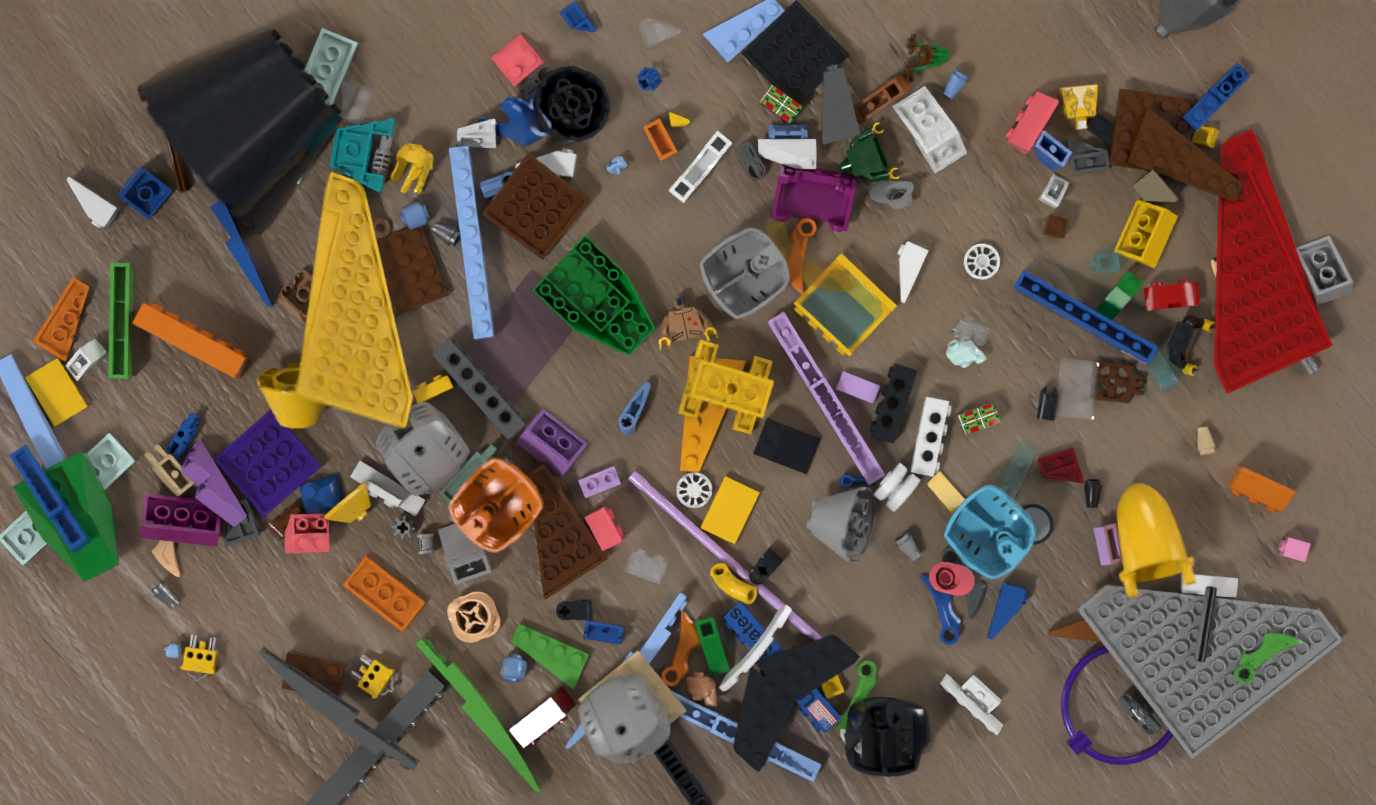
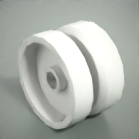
M898 463L892 471L888 472L873 493L880 501L890 494L886 506L893 512L901 506L920 482V479L914 474H910L903 479L907 473V468L901 463Z

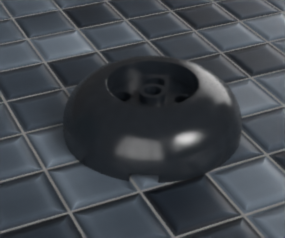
M564 66L551 71L540 82L535 94L534 107L536 108L537 118L541 126L550 135L565 142H582L594 137L605 126L610 111V99L606 87L592 72H587L576 66ZM570 91L576 93L577 97L570 96ZM554 99L560 100V106L558 105V103L554 102ZM579 108L586 110L584 115L579 113ZM542 113L550 120L551 128L548 126ZM564 116H568L570 121L566 122Z

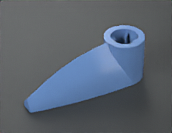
M645 382L639 388L619 417L618 425L621 433L624 435H632L636 431V422L644 408L651 383ZM624 423H631V426L624 427Z

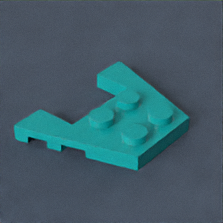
M391 118L364 125L359 124L337 128L329 166L369 188L383 193L386 176L367 173L374 135L393 137L396 120Z

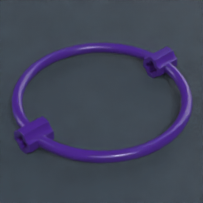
M1102 646L1084 656L1071 670L1064 684L1061 697V713L1064 726L1070 736L1066 743L1077 755L1083 751L1088 756L1108 764L1128 765L1144 761L1157 754L1168 744L1173 737L1169 729L1157 744L1143 753L1130 757H1111L1090 748L1089 745L1092 742L1081 730L1076 733L1069 715L1071 687L1077 675L1089 662L1098 656L1109 653L1107 648Z

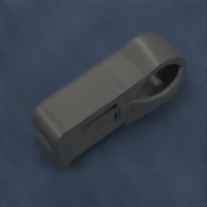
M541 66L533 73L534 76L525 81L522 86L518 85L525 98L536 93L540 82L547 75L545 74L540 78V71L544 68H549L550 71L547 73L549 74L554 70L552 67Z
M746 141L737 146L735 152L739 151L737 152L743 164H746L744 168L748 177L752 180L763 178L766 169L751 142ZM755 163H758L759 165H761V167H762V169H763V174H762V175L760 174V172H759L758 168L756 167ZM750 166L753 167L758 178H754L750 175Z

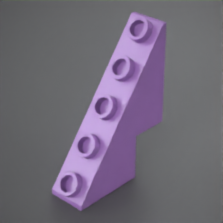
M201 440L197 441L187 450L181 473L198 485L195 498L235 527L247 515Z

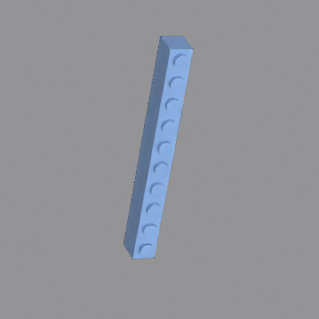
M469 146L449 148L473 335L475 340L494 338L493 318Z

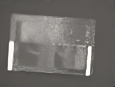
M1061 359L1055 416L1094 419L1099 362Z

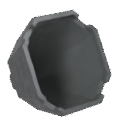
M1160 0L1159 24L1155 29L1164 38H1167L1171 33L1175 34L1206 28L1232 13L1242 0Z

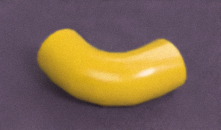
M718 563L711 568L710 575L722 591L746 604H752L755 601L757 588L734 576L726 564Z

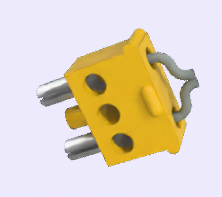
M192 634L189 647H185L183 665L180 668L187 670L188 675L193 677L194 681L199 682L200 679L207 678L209 674L217 673L215 670L218 651H215L217 639L210 637L208 650H205L206 642L200 641L198 649L196 648L198 636ZM190 652H193L192 658L189 657ZM200 653L203 654L202 659H199L198 657ZM209 655H212L211 661L208 660ZM190 671L206 673V675L196 678Z
M362 655L360 660L368 665L369 668L367 669L363 665L360 667L359 671L364 674L363 677L355 671H351L349 676L359 682L357 686L372 695L373 699L378 698L380 695H386L388 692L392 693L395 689L393 687L395 669L388 668L377 659L373 661L367 656ZM377 665L380 667L379 671L376 670ZM392 680L390 684L391 689L382 693L389 681ZM366 682H369V687H366Z

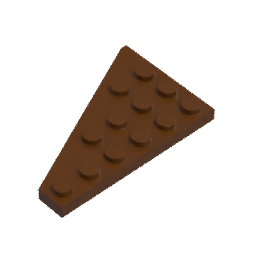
M543 463L529 472L528 477L537 487V491L543 501V509L535 518L534 526L543 597L546 600L607 560L608 557L602 551L600 545L546 464Z

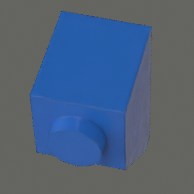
M1044 130L1041 131L1033 144L1037 159L1051 171L1063 168L1072 154L1070 150Z

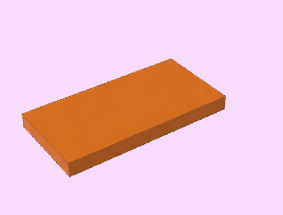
M367 555L342 585L402 633L426 604L425 600Z

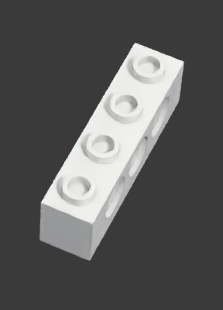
M925 397L910 472L934 477V473L938 474L940 462H937L938 454L942 455L944 444L941 443L942 436H946L948 426L945 424V419L950 416L951 406L948 405L949 401ZM933 413L940 415V421L937 424H933L930 421V416ZM931 431L936 434V440L933 443L928 442L926 439L927 433ZM926 450L931 451L933 455L932 459L928 462L922 458V454Z

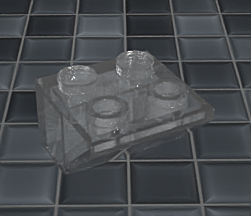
M639 547L636 550L632 549L624 572L660 585L668 562L665 561L666 557L655 554L654 557L647 555L648 551Z

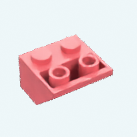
M604 506L584 517L602 551L623 541L622 536L625 534L620 525H615L613 519L616 517L611 508L607 509Z
M326 514L291 515L285 531V553L329 552V520L323 517Z

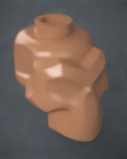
M692 672L693 676H689L686 679V691L691 694V700H705V704L712 707L717 706L716 683L714 679L704 676V672Z

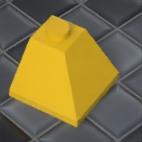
M363 482L323 517L326 520L352 523L355 519L360 521L368 514L366 510L371 506L367 485Z

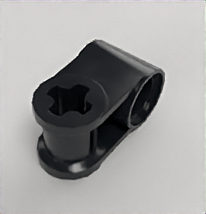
M768 548L750 571V581L756 585L762 584L784 560L772 549Z
M592 600L561 602L556 607V614L561 620L593 619ZM562 606H566L570 610V612H567V616L559 613V610H562Z

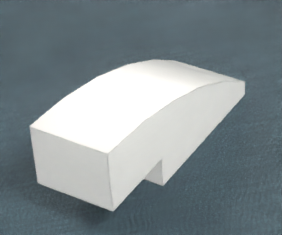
M1181 574V593L1205 595L1206 586H1213L1217 588L1216 596L1235 598L1237 596L1238 578L1194 574L1196 583L1185 586Z

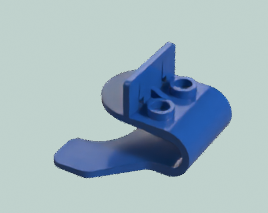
M536 93L526 100L507 97L500 104L499 107L508 115L510 122H496V135L513 139L522 146H530L549 133L541 126L537 118L536 108L532 106L535 102ZM542 113L548 126L551 128L550 120ZM483 116L478 120V123L490 119L488 117Z

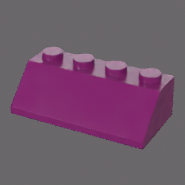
M145 493L140 538L217 547L221 517L198 499Z

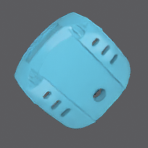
M986 485L973 492L957 508L946 526L944 536L967 566L987 578L995 579L1010 572L1024 558L1032 546L1035 529L1030 514L1013 498L994 485ZM1001 534H1007V535H1008V536L1001 537V538L998 540V538H999V536H1000ZM972 540L969 548H967L966 546L968 542ZM977 547H980L978 553L974 554Z

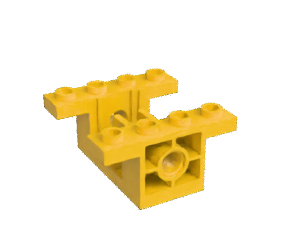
M699 339L678 413L697 419L702 400L737 410L732 429L751 435L756 417L763 418L774 383V381L768 379L773 361L753 355L748 373L715 364L714 360L719 345ZM730 383L735 387L732 393L727 392V386Z

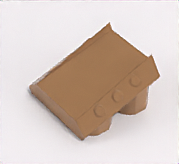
M302 268L292 281L282 288L276 300L300 323L304 324L307 321L313 276Z

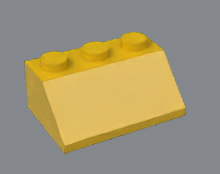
M1136 200L1114 252L1139 264L1155 269L1178 216L1166 208Z

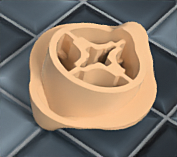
M484 592L469 593L454 599L448 605V619L454 634L461 641L468 643L477 642L491 637L500 629L501 620L495 602ZM470 601L478 602L471 611L463 609L464 605ZM482 606L487 610L488 620L482 615ZM476 613L475 617L478 618V620L472 621L473 618L469 614ZM460 614L466 619V628L461 623ZM476 624L486 626L479 633L471 632Z

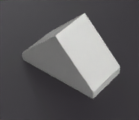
M1053 173L1038 199L1054 209L1057 208L1068 188L1069 182Z

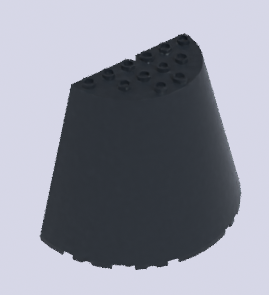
M276 29L265 30L146 81L137 88L141 101L144 102L146 100L149 105L146 107L147 112L157 127H161L164 132L163 135L194 174H198L206 188L223 205L226 204L232 207L230 212L247 228L251 227V230L258 235H261L266 230L300 178L342 120V117L339 115L341 110L335 103L331 105L327 100L329 95L323 88L315 85L317 80L311 73L309 74L303 70L305 65L300 59L291 55L293 50L288 44L279 40L282 37Z

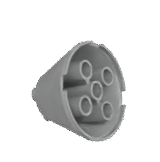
M861 487L820 498L819 500L815 499L812 503L813 511L807 521V528L811 529L814 537L848 563L855 564L859 562L858 557L866 553L872 537L876 512H872V503H875L872 490L867 487Z

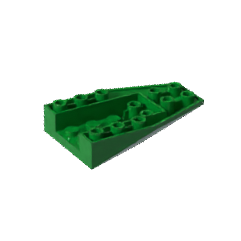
M586 235L532 290L574 331L627 356H630L656 329L628 275Z
M80 452L44 470L92 541L77 553L69 549L26 481L24 480L12 486L41 538L84 582L119 565L112 504L87 453Z

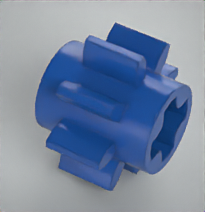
M644 67L637 75L639 86L646 91L649 89L654 91L662 82L660 80V73L653 67L649 70L647 67Z

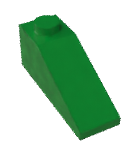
M1129 271L1125 272L1095 311L1113 320L1143 285V282Z

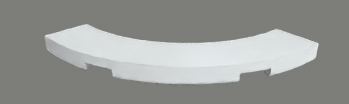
M785 605L777 611L771 623L752 649L725 675L719 689L723 692L728 690L739 680L738 676L742 671L746 673L774 639L772 636L777 628L781 629L792 608Z

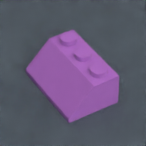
M544 409L541 410L516 442L542 464L545 463L560 478L563 477L588 445V443Z

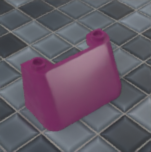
M781 164L771 218H775V220L780 222L790 219L791 215L829 222V227L835 232H847L856 187V177L851 174L826 169H795Z

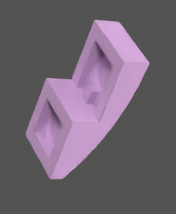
M843 371L836 389L875 404L881 386Z

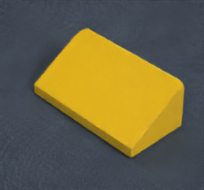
M940 471L925 483L951 513L965 500Z

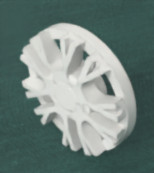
M988 244L972 246L964 257V267L967 273L975 279L984 280L992 277L1000 266L998 252ZM977 247H980L981 254H978ZM984 247L990 249L987 255H985L983 252ZM974 250L976 257L970 256L969 253ZM994 253L995 256L989 259L988 256ZM967 258L974 259V263L967 262ZM997 260L996 266L990 265V261ZM971 264L975 265L973 271H970L968 268ZM988 266L994 270L992 273L987 269ZM976 269H980L978 275H974ZM985 269L988 275L981 277V271Z
M691 472L681 477L677 484L676 493L683 505L690 508H699L710 500L712 485L705 475ZM693 475L700 476L698 482L693 481ZM688 476L690 477V479H691V481H692V483H690V484L688 483V481H687V479H686V477H688ZM704 478L706 481L700 486L698 483ZM682 481L687 483V488L680 487ZM708 485L709 491H703L702 487ZM687 490V493L680 494L679 491ZM703 492V493L707 494L708 497L705 498V497L701 496V493ZM685 495H689L687 503L682 499ZM691 497L695 498L694 505H690ZM697 497H701L704 502L697 504Z

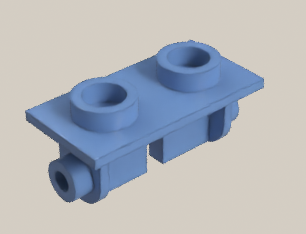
M769 125V139H807V125Z

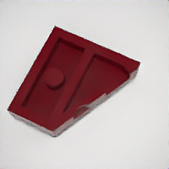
M1074 447L1036 459L1043 478L1085 483Z

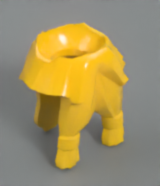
M406 143L398 150L396 156L397 163L390 176V180L398 182L403 177L407 163L411 162L413 165L401 188V192L404 194L408 193L412 181L418 178L414 192L421 194L428 173L433 169L434 158L432 153L424 149L422 145Z

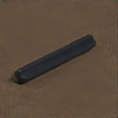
M1206 586L1194 656V660L1198 662H1205L1217 593V588L1213 586Z

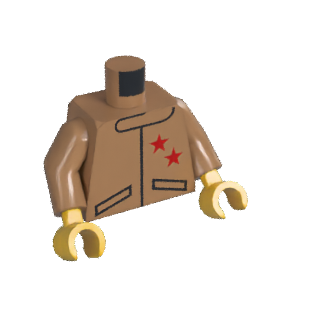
M685 297L673 299L676 310L668 312L660 326L659 349L662 350V345H668V350H670V343L706 336L707 340L710 341L709 336L711 334H714L716 338H718V335L710 318L701 309H695V306L687 308Z

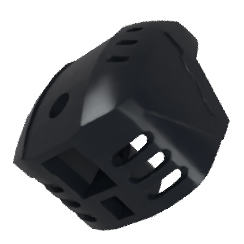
M868 697L854 702L847 713L845 733L846 758L851 767L859 772L881 777L902 776L916 771L922 752L931 743L927 711L915 703L891 697ZM881 711V721L877 720V713ZM909 727V730H901V728ZM901 738H909L907 741H901ZM901 748H907L906 751L901 752Z

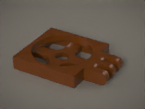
M1095 361L1090 399L1130 403V394H1144L1143 391H1136V388H1144L1145 384L1137 383V379L1143 381L1145 376L1133 375L1134 365ZM1104 367H1109V375L1106 378L1097 377L1100 370ZM1117 368H1121L1126 372L1127 380L1118 379ZM1109 379L1115 380L1114 386L1108 384ZM1096 384L1105 385L1107 388L1106 397L1098 392ZM1117 387L1126 388V392L1121 397L1114 398Z

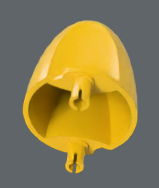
M1136 483L1130 485L1123 492L1117 507L1118 534L1124 571L1119 574L1121 582H1124L1127 598L1139 596L1136 583L1155 581L1181 572L1185 586L1195 584L1196 580L1192 568L1194 566V559L1192 557L1187 558L1181 535L1166 500L1147 484Z

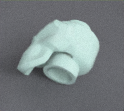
M970 339L953 340L948 344L946 355L952 364L960 365L962 368L968 367L974 361L980 364L987 359L985 354Z

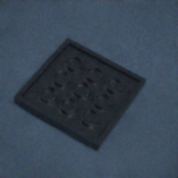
M797 0L741 53L771 85L799 104L822 83L823 71L827 70V66L834 64L839 66L850 56Z

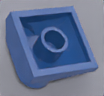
M141 166L122 186L118 197L149 220L173 190L149 170Z
M337 475L300 485V492L307 514H326L344 499Z

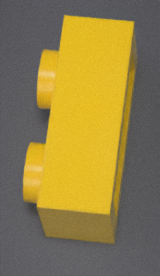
M440 374L434 377V382L428 385L426 382L415 386L417 390L413 391L417 402H425L455 388L450 376Z

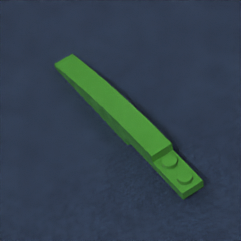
M424 638L416 643L419 649L466 700L461 708L538 793L541 787L527 761L479 690L454 661L449 666L446 664L448 662L441 653L437 654L435 652V646L428 638L426 640Z

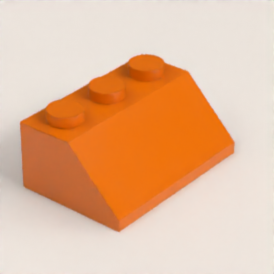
M1236 466L1227 485L1231 489L1230 493L1239 497L1243 494L1249 497L1247 501L1259 505L1260 502L1266 505V510L1275 514L1276 511L1283 512L1296 492L1247 468Z

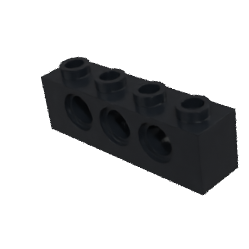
M896 363L894 367L890 366L887 377L890 378L888 385L884 384L881 392L884 398L882 403L878 402L875 414H878L876 422L872 421L869 432L872 433L871 437L894 444L918 370ZM896 379L903 381L904 386L901 390H896L893 387ZM891 397H894L898 402L894 409L889 408L887 405V401ZM884 416H889L892 420L891 425L888 427H884L881 423V419Z

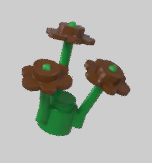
M911 34V37L907 39L906 49H909L908 54L911 55L915 47H920L919 58L923 66L912 68L910 62H905V67L903 68L905 78L913 82L915 80V72L931 67H939L941 63H947L949 59L948 49L946 47L940 48L939 45L917 43L916 34Z

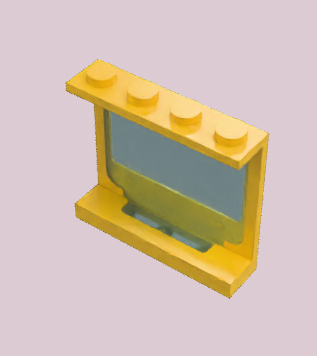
M842 253L794 303L796 306L794 310L801 317L805 315L809 319L808 324L815 330L819 328L823 332L822 337L827 342L831 343L833 341L838 346L836 350L842 356L846 354L850 356L897 307Z

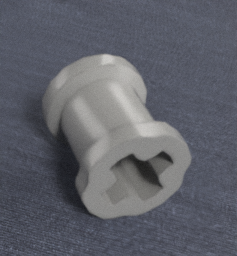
M434 533L417 535L420 545L418 554L436 553L435 549H433L432 537H434Z

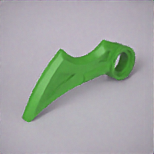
M1265 633L1264 641L1260 648L1253 653L1242 656L1239 665L1234 669V678L1243 684L1252 682L1255 676L1254 671L1278 652L1301 644L1302 641L1285 634ZM1246 668L1249 671V675L1246 679H1241L1239 673L1242 669Z
M861 660L856 665L855 670L859 680L846 713L835 726L837 730L846 728L847 713L850 706L860 699L868 698L870 691L877 685L875 676L877 671L876 665L869 660ZM868 664L870 672L867 675H863L862 667Z

